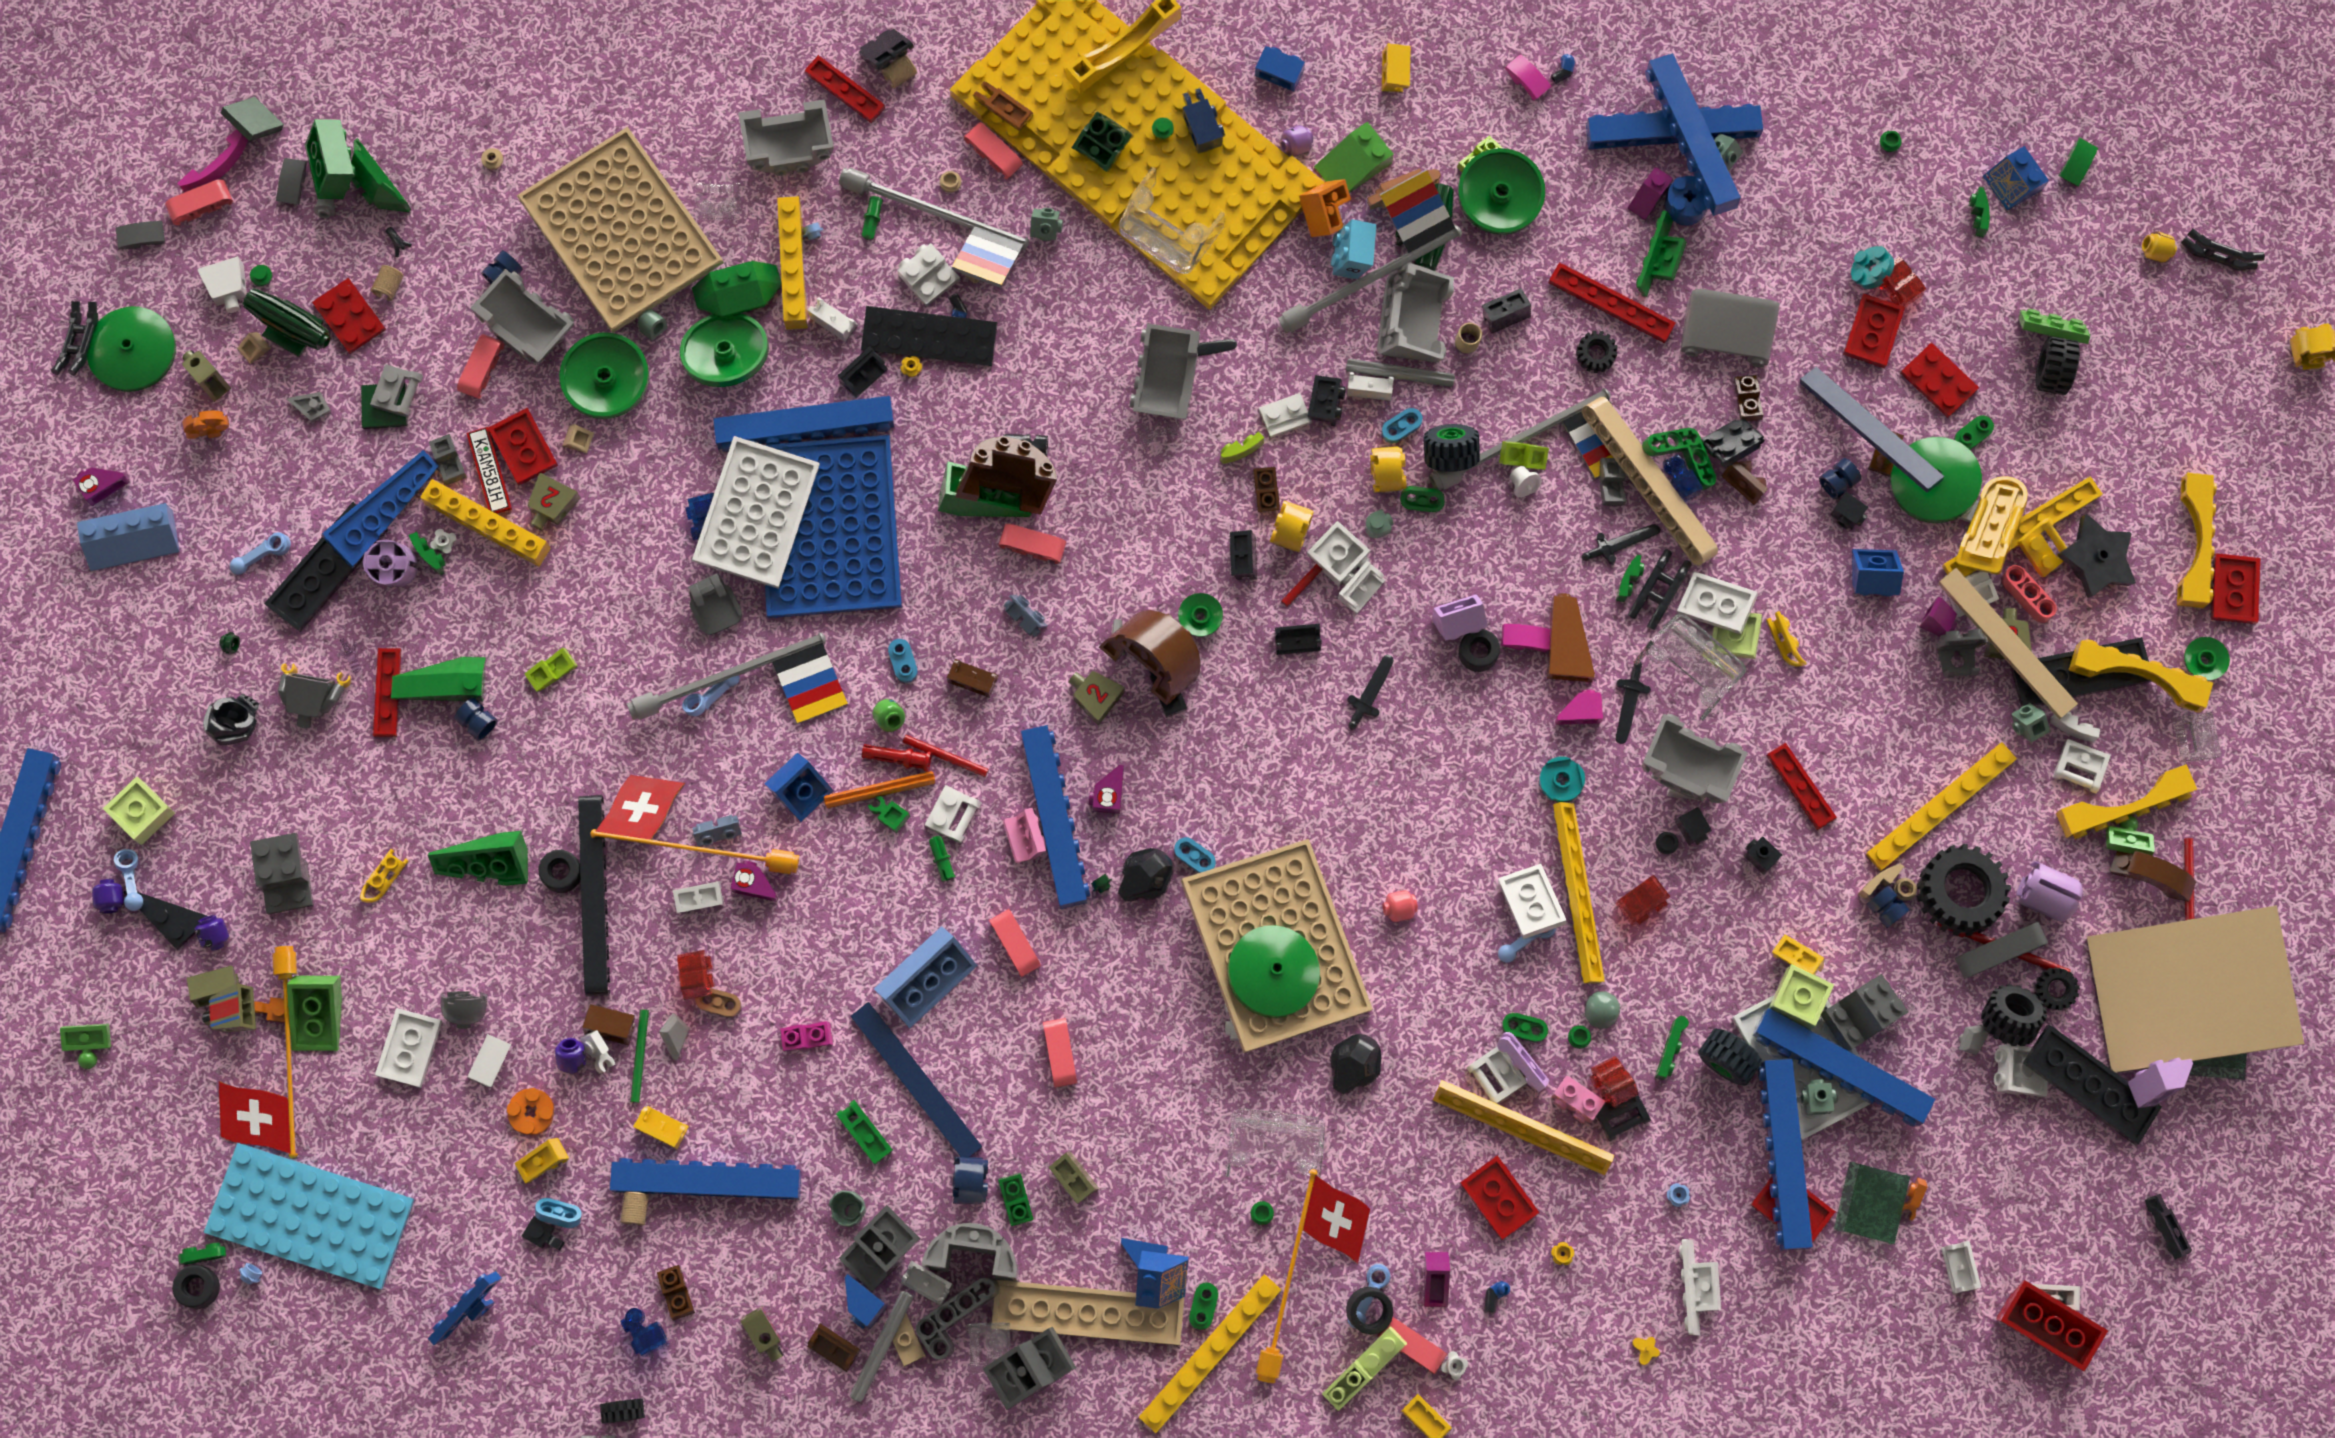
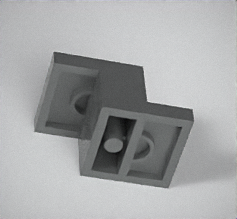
M291 833L250 841L256 886L264 893L266 914L314 906L308 862L301 857L298 834Z
M1880 974L1823 1011L1821 1017L1843 1049L1851 1051L1907 1014L1908 1010L1891 988L1889 982Z
M886 1205L853 1238L855 1242L839 1259L873 1292L906 1259L904 1255L920 1240V1237Z
M1052 1326L1033 1339L1017 1345L984 1367L983 1370L1006 1410H1009L1029 1396L1041 1392L1076 1369V1366Z

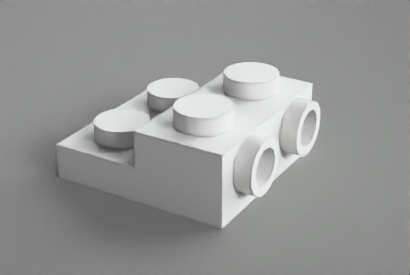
M931 243L928 246L925 244L921 245L916 250V255L912 259L905 258L901 261L897 270L898 276L926 307L960 280V277L954 270H951L952 268L946 263L945 258Z
M1338 521L1307 552V555L1323 569L1322 572L1338 586L1342 583L1346 585L1354 576L1352 572L1357 567L1361 568L1367 560H1370L1368 558L1370 550Z
M2010 1044L1999 1045V1049L1995 1052L1998 1072L1994 1075V1084L1997 1086V1092L2047 1097L2048 1081L2023 1064L2032 1047L2011 1046Z

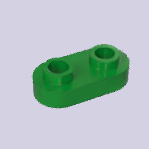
M1977 416L1956 433L1954 440L1971 450L1993 432L1994 423L1988 416ZM1980 423H1984L1986 428H1981ZM1963 436L1969 437L1970 441H1965Z
M1408 486L1402 490L1400 502L1404 508L1409 510L1438 512L1445 505V496L1438 489ZM1409 494H1414L1415 497H1414V498H1410V497H1408V495H1409ZM1437 497V500L1432 501L1430 498Z
M1509 1013L1502 1021L1504 1033L1510 1032L1518 1039L1538 1043L1543 1041L1548 1034L1547 1024L1539 1018L1519 1013ZM1511 1021H1515L1517 1023L1516 1029H1511L1509 1027V1023ZM1533 1027L1539 1028V1035H1534L1532 1033Z
M211 1243L205 1245L206 1249L197 1250V1247L182 1249V1253L178 1254L179 1265L224 1258L227 1256L226 1247L220 1246V1243Z
M1211 1283L1200 1284L1194 1294L1189 1321L1198 1330L1207 1329L1213 1321L1218 1300V1290ZM1204 1290H1209L1211 1292V1297L1205 1299L1202 1296V1292ZM1203 1313L1206 1316L1205 1321L1199 1322L1196 1318L1197 1315Z

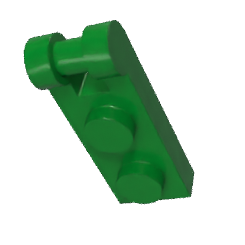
M1678 1016L1673 1021L1654 1078L1665 1080L1667 1076L1671 1077L1675 1067V1063H1672L1674 1054L1678 1055L1682 1042L1679 1041L1681 1032L1689 1025V1021L1685 1016Z
M853 1100L849 1103V1107L843 1111H838L836 1115L874 1165H876L893 1152V1149L857 1102ZM856 1113L859 1118L851 1123L848 1118Z

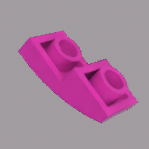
M1521 54L1504 67L1515 84L1521 83L1533 101L1552 87L1541 72Z
M1503 624L1501 646L1520 651L1528 648L1546 653L1550 650L1551 629L1522 624Z
M828 1021L780 1028L784 1052L833 1045L830 1022Z

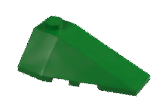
M947 462L939 493L938 511L957 516H1031L1029 512L1020 511L1019 494L979 486L977 502L956 498L955 493L966 466Z
M459 657L392 676L391 699L468 701L471 698H475L478 702H483L486 657Z
M521 831L497 833L428 853L434 874L463 878L465 874L476 876L479 882H485L486 877L499 879L498 885L503 886L527 884L528 849Z

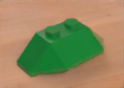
M356 138L353 142L350 158L351 164L355 166V177L351 180L357 189L361 187L364 191L362 194L369 205L373 203L377 209L401 212L411 211L404 197L360 140Z
M749 261L709 272L692 287L697 309L725 318L765 307L774 297L777 290L782 287L777 265Z

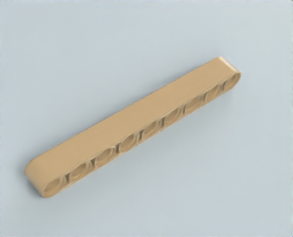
M1599 397L1582 408V414L1587 423L1691 562L1700 566L1718 554V547L1651 456L1644 452L1642 444L1612 404L1605 397Z

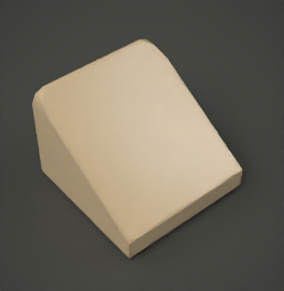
M258 332L248 333L237 349L252 364L270 350L271 347Z
M573 424L569 426L562 446L587 453L594 433Z

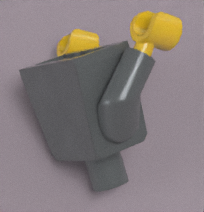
M284 663L281 666L284 674L280 679L278 693L283 705L286 706V711L298 714L296 726L310 728L312 717H320L328 713L338 702L344 688L351 684V677L349 675L346 681H340L343 676L342 672H340L336 676L338 683L334 684L335 680L298 674V669L294 663L291 670L287 671L288 666Z

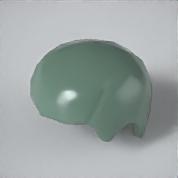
M1597 991L1592 996H1589L1586 1002L1585 1017L1590 1025L1598 1029L1609 1028L1616 1023L1619 1017L1620 1003L1616 996L1607 991Z
M842 1190L834 1194L829 1202L832 1219L843 1227H853L859 1224L866 1213L863 1198L853 1191ZM849 1206L848 1214L846 1215V1208Z

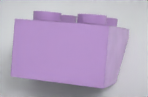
M1477 594L1433 609L1432 621L1445 641L1455 640L1468 633H1477L1481 629L1488 627L1484 605Z
M2174 1058L2165 1063L2163 1060H2158L2149 1064V1069L2137 1072L2135 1074L2136 1077L2130 1080L2128 1084L2138 1108L2156 1106L2184 1088L2193 1065L2192 1059L2181 1060L2180 1058Z

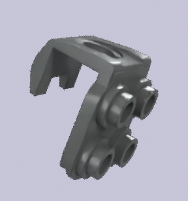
M719 574L688 586V594L691 598L690 608L703 633L708 635L716 634L736 625L742 619V610L731 587L724 584Z
M1982 629L1969 630L1968 633L1963 634V637L1960 635V631H1948L1946 635L1940 636V640H1938L1936 645L1944 677L1978 676L1980 668H1975V648L1982 647L1988 643V638L1982 633ZM1956 651L1964 659V664L1961 667H1955L1951 662Z

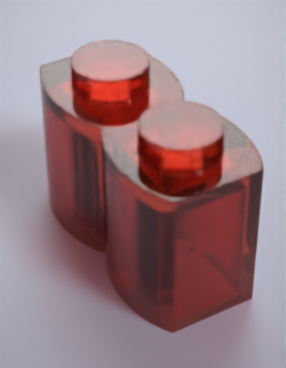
M1900 256L1894 259V269L1889 277L1886 275L1882 280L1884 283L1879 286L1890 293L1892 303L1907 307L1923 296L1926 291L1923 282L1912 272L1909 265Z
M1652 875L1617 900L1615 904L1631 925L1636 922L1638 925H1641L1650 918L1648 915L1653 910L1659 912L1669 905L1667 900L1670 898V895L1655 875Z
M705 949L677 955L680 988L684 1000L712 995L711 988L715 987L713 973L710 974L709 970L713 969L711 956H706Z
M1616 1056L1590 1068L1592 1072L1590 1080L1595 1089L1600 1088L1601 1096L1606 1103L1610 1102L1615 1107L1639 1095L1634 1079L1625 1070Z

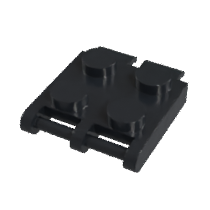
M892 29L891 31L886 30L877 36L876 41L871 40L860 47L861 51H859V54L864 61L877 71L888 67L892 59L895 61L898 57L906 55L907 49H913L914 45L901 33Z
M1735 419L1702 438L1704 447L1710 451L1712 457H1717L1721 461L1720 464L1724 468L1760 449V444L1764 443L1765 440L1763 439L1764 436L1756 429H1752L1753 426L1745 419L1740 421Z

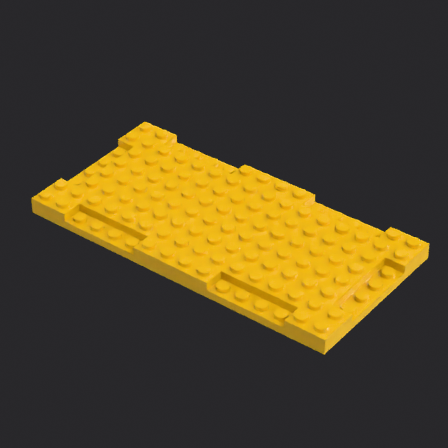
M1036 0V5L981 61L978 59L949 89L950 96L1207 309L1211 310L1303 211L1299 195L1325 182L1295 157L1287 156L1227 107L1225 100L1162 49L1158 51L1150 43L1146 44L1080 94L1068 81L1066 67L1082 55L1108 44L1129 28V26L1097 0ZM983 82L1001 89L1033 112L1032 118L1020 132L974 99L973 94L976 91L988 99L991 97L990 94L982 89L981 84ZM1198 88L1201 89L1204 98L1208 99L1210 106L1214 105L1217 112V118L1215 119L1218 125L1221 124L1225 132L1222 146L1199 154L1196 151L1183 118V107L1186 105L1182 95L1188 93L1192 104L1196 103L1198 99L1195 95V89ZM1097 111L1134 135L1108 172L1071 148L1081 131ZM1158 118H1167L1174 125L1173 134L1167 139H1159L1152 132V125Z

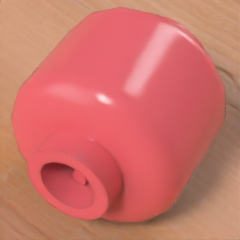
M1403 890L1389 893L1386 896L1385 902L1382 903L1384 915L1388 916L1391 921L1400 922L1412 919L1418 911L1416 897L1413 894L1411 895L1410 892Z

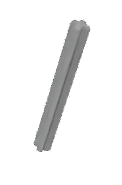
M1350 358L1346 364V371L1394 377L1395 379L1452 387L1455 381L1454 374Z
M905 1291L900 1293L850 1394L853 1400L863 1401L913 1300V1296Z

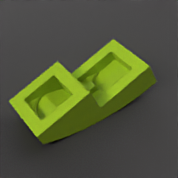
M1502 441L1499 463L1545 470L1549 448Z
M562 647L546 661L541 660L524 674L536 692H539L578 667V665L566 648Z

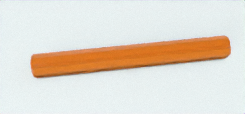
M930 771L824 796L826 808H832L875 798L876 796H884L935 784L936 780L934 773Z

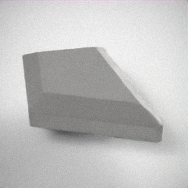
M321 392L287 399L311 422L331 412Z
M672 1013L659 1033L672 1059L678 1060L690 1028L674 1013Z
M1983 1024L1965 1027L1964 1033L1959 1036V1050L1977 1055L1989 1035L1986 1031L1987 1027H1984Z

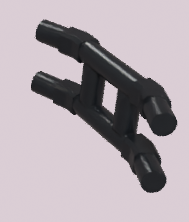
M2194 228L2187 235L2195 243L2187 236L2181 242L2194 256L2203 257L2232 267V269L2237 271L2257 269V261H2264L2265 259L2264 252L2241 251L2214 242L2203 234L2201 235Z
M71 301L70 324L62 351L51 369L53 374L59 375L62 369L68 365L71 358L70 354H76V358L72 362L73 364L68 369L70 375L75 376L85 365L92 336L98 323L97 302H88L86 325H80L82 320L80 301ZM76 334H83L80 345H73Z
M1665 549L1628 613V616L1636 619L1647 598L1659 604L1647 625L1653 630L1658 626L1692 566L1689 560H1685L1675 578L1662 572L1672 556V552L1668 549ZM1657 580L1669 585L1664 597L1652 591Z

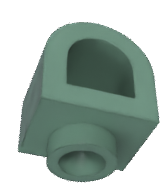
M653 309L646 310L638 318L640 332L651 341L668 328L666 320Z
M1383 509L1370 514L1366 519V533L1372 538H1380L1390 534L1391 526L1394 525L1391 515L1389 513L1385 514Z

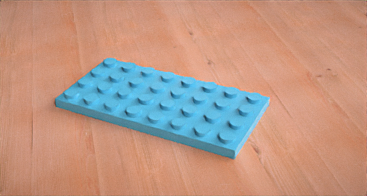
M237 1143L204 1233L382 1290L415 1199Z

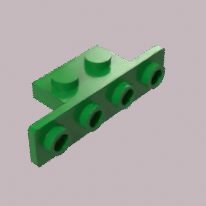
M1662 211L1661 217L1657 220L1654 237L1650 240L1648 255L1643 260V269L1636 281V287L1643 297L1648 296L1653 279L1674 281L1687 243L1684 238L1668 236L1673 223L1668 211Z

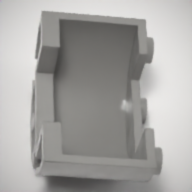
M825 99L804 102V112L761 118L760 109L738 112L746 159L749 166L753 170L783 176L789 171L807 172L810 167L829 159L834 146Z
M506 269L471 307L475 316L482 323L486 322L490 332L528 362H531L532 359L535 360L533 362L535 365H539L574 326V319L568 313L564 312L562 314L551 305L549 307L544 305L539 295L534 292L530 294L525 290L521 276L514 271L510 273Z
M1148 323L1147 328L1142 329L1140 342L1144 343V354H1139L1138 367L1141 368L1140 376L1135 378L1134 389H1136V395L1132 394L1130 399V408H1133L1134 412L1186 420L1197 364V348L1199 347L1200 340L1199 331Z
M1663 714L1642 763L1643 770L1646 773L1651 771L1653 773L1651 778L1685 796L1701 801L1705 797L1711 798V803L1727 802L1748 752L1742 750V747L1736 743H1726L1719 747L1715 745V741L1709 738L1702 739L1695 736V732L1683 728L1685 723L1679 721L1680 719L1677 716Z
M963 1223L947 1228L932 1240L922 1260V1266L925 1269L949 1272L952 1249L995 1255L992 1274L995 1276V1279L1014 1282L1019 1280L1018 1264L1007 1241L995 1230L981 1224Z

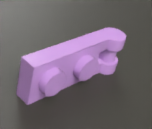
M1510 1032L1503 1033L1497 1043L1498 1049L1501 1052H1507L1511 1057L1513 1066L1517 1070L1522 1071L1526 1076L1525 1080L1531 1088H1535L1539 1093L1546 1088L1549 1079L1516 1037Z

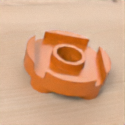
M215 410L198 412L199 417L192 419V415H189L182 421L183 430L188 439H195L206 435L210 439L219 437L221 432L229 427L227 414L224 416L223 412Z
M536 1088L521 1090L512 1097L507 1106L508 1120L511 1126L519 1133L538 1135L547 1130L552 1124L555 1111L554 1103L550 1096ZM528 1106L531 1108L536 1106L535 1117L525 1116Z

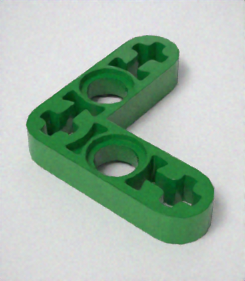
M1684 428L1656 433L1643 441V450L1651 457L1682 452L1694 484L1699 489L1707 490L1715 484V472L1702 439L1695 429ZM1668 438H1672L1674 440L1675 447L1671 446L1668 443ZM1693 454L1700 458L1701 464L1693 459Z

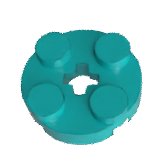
M1874 246L1865 251H1858L1854 256L1855 261L1851 268V276L1853 281L1864 289L1876 288L1884 283L1882 280L1886 275L1888 277L1891 275L1894 269V258L1883 246Z
M1564 756L1549 760L1539 775V785L1542 792L1549 800L1565 803L1574 800L1581 793L1585 784L1583 768L1578 763L1572 761L1571 758ZM1559 774L1568 778L1565 785L1557 783L1556 779L1559 778Z

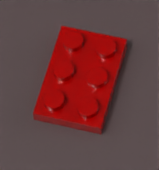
M349 277L312 301L315 308L349 354L386 330Z
M1863 293L1843 355L1885 369L1905 307Z
M1932 342L1900 372L1947 418L1980 388Z
M528 407L488 427L518 486L539 476L540 473L543 474L558 466Z
M2220 553L2214 554L2211 620L2247 624L2258 623L2261 558Z
M1498 1155L1459 1183L1501 1241L1540 1213Z
M1771 1176L1750 1206L1778 1227L1777 1222L1773 1220L1772 1211L1776 1206L1775 1198H1771L1770 1184H1773ZM1807 1190L1813 1243L1836 1211Z

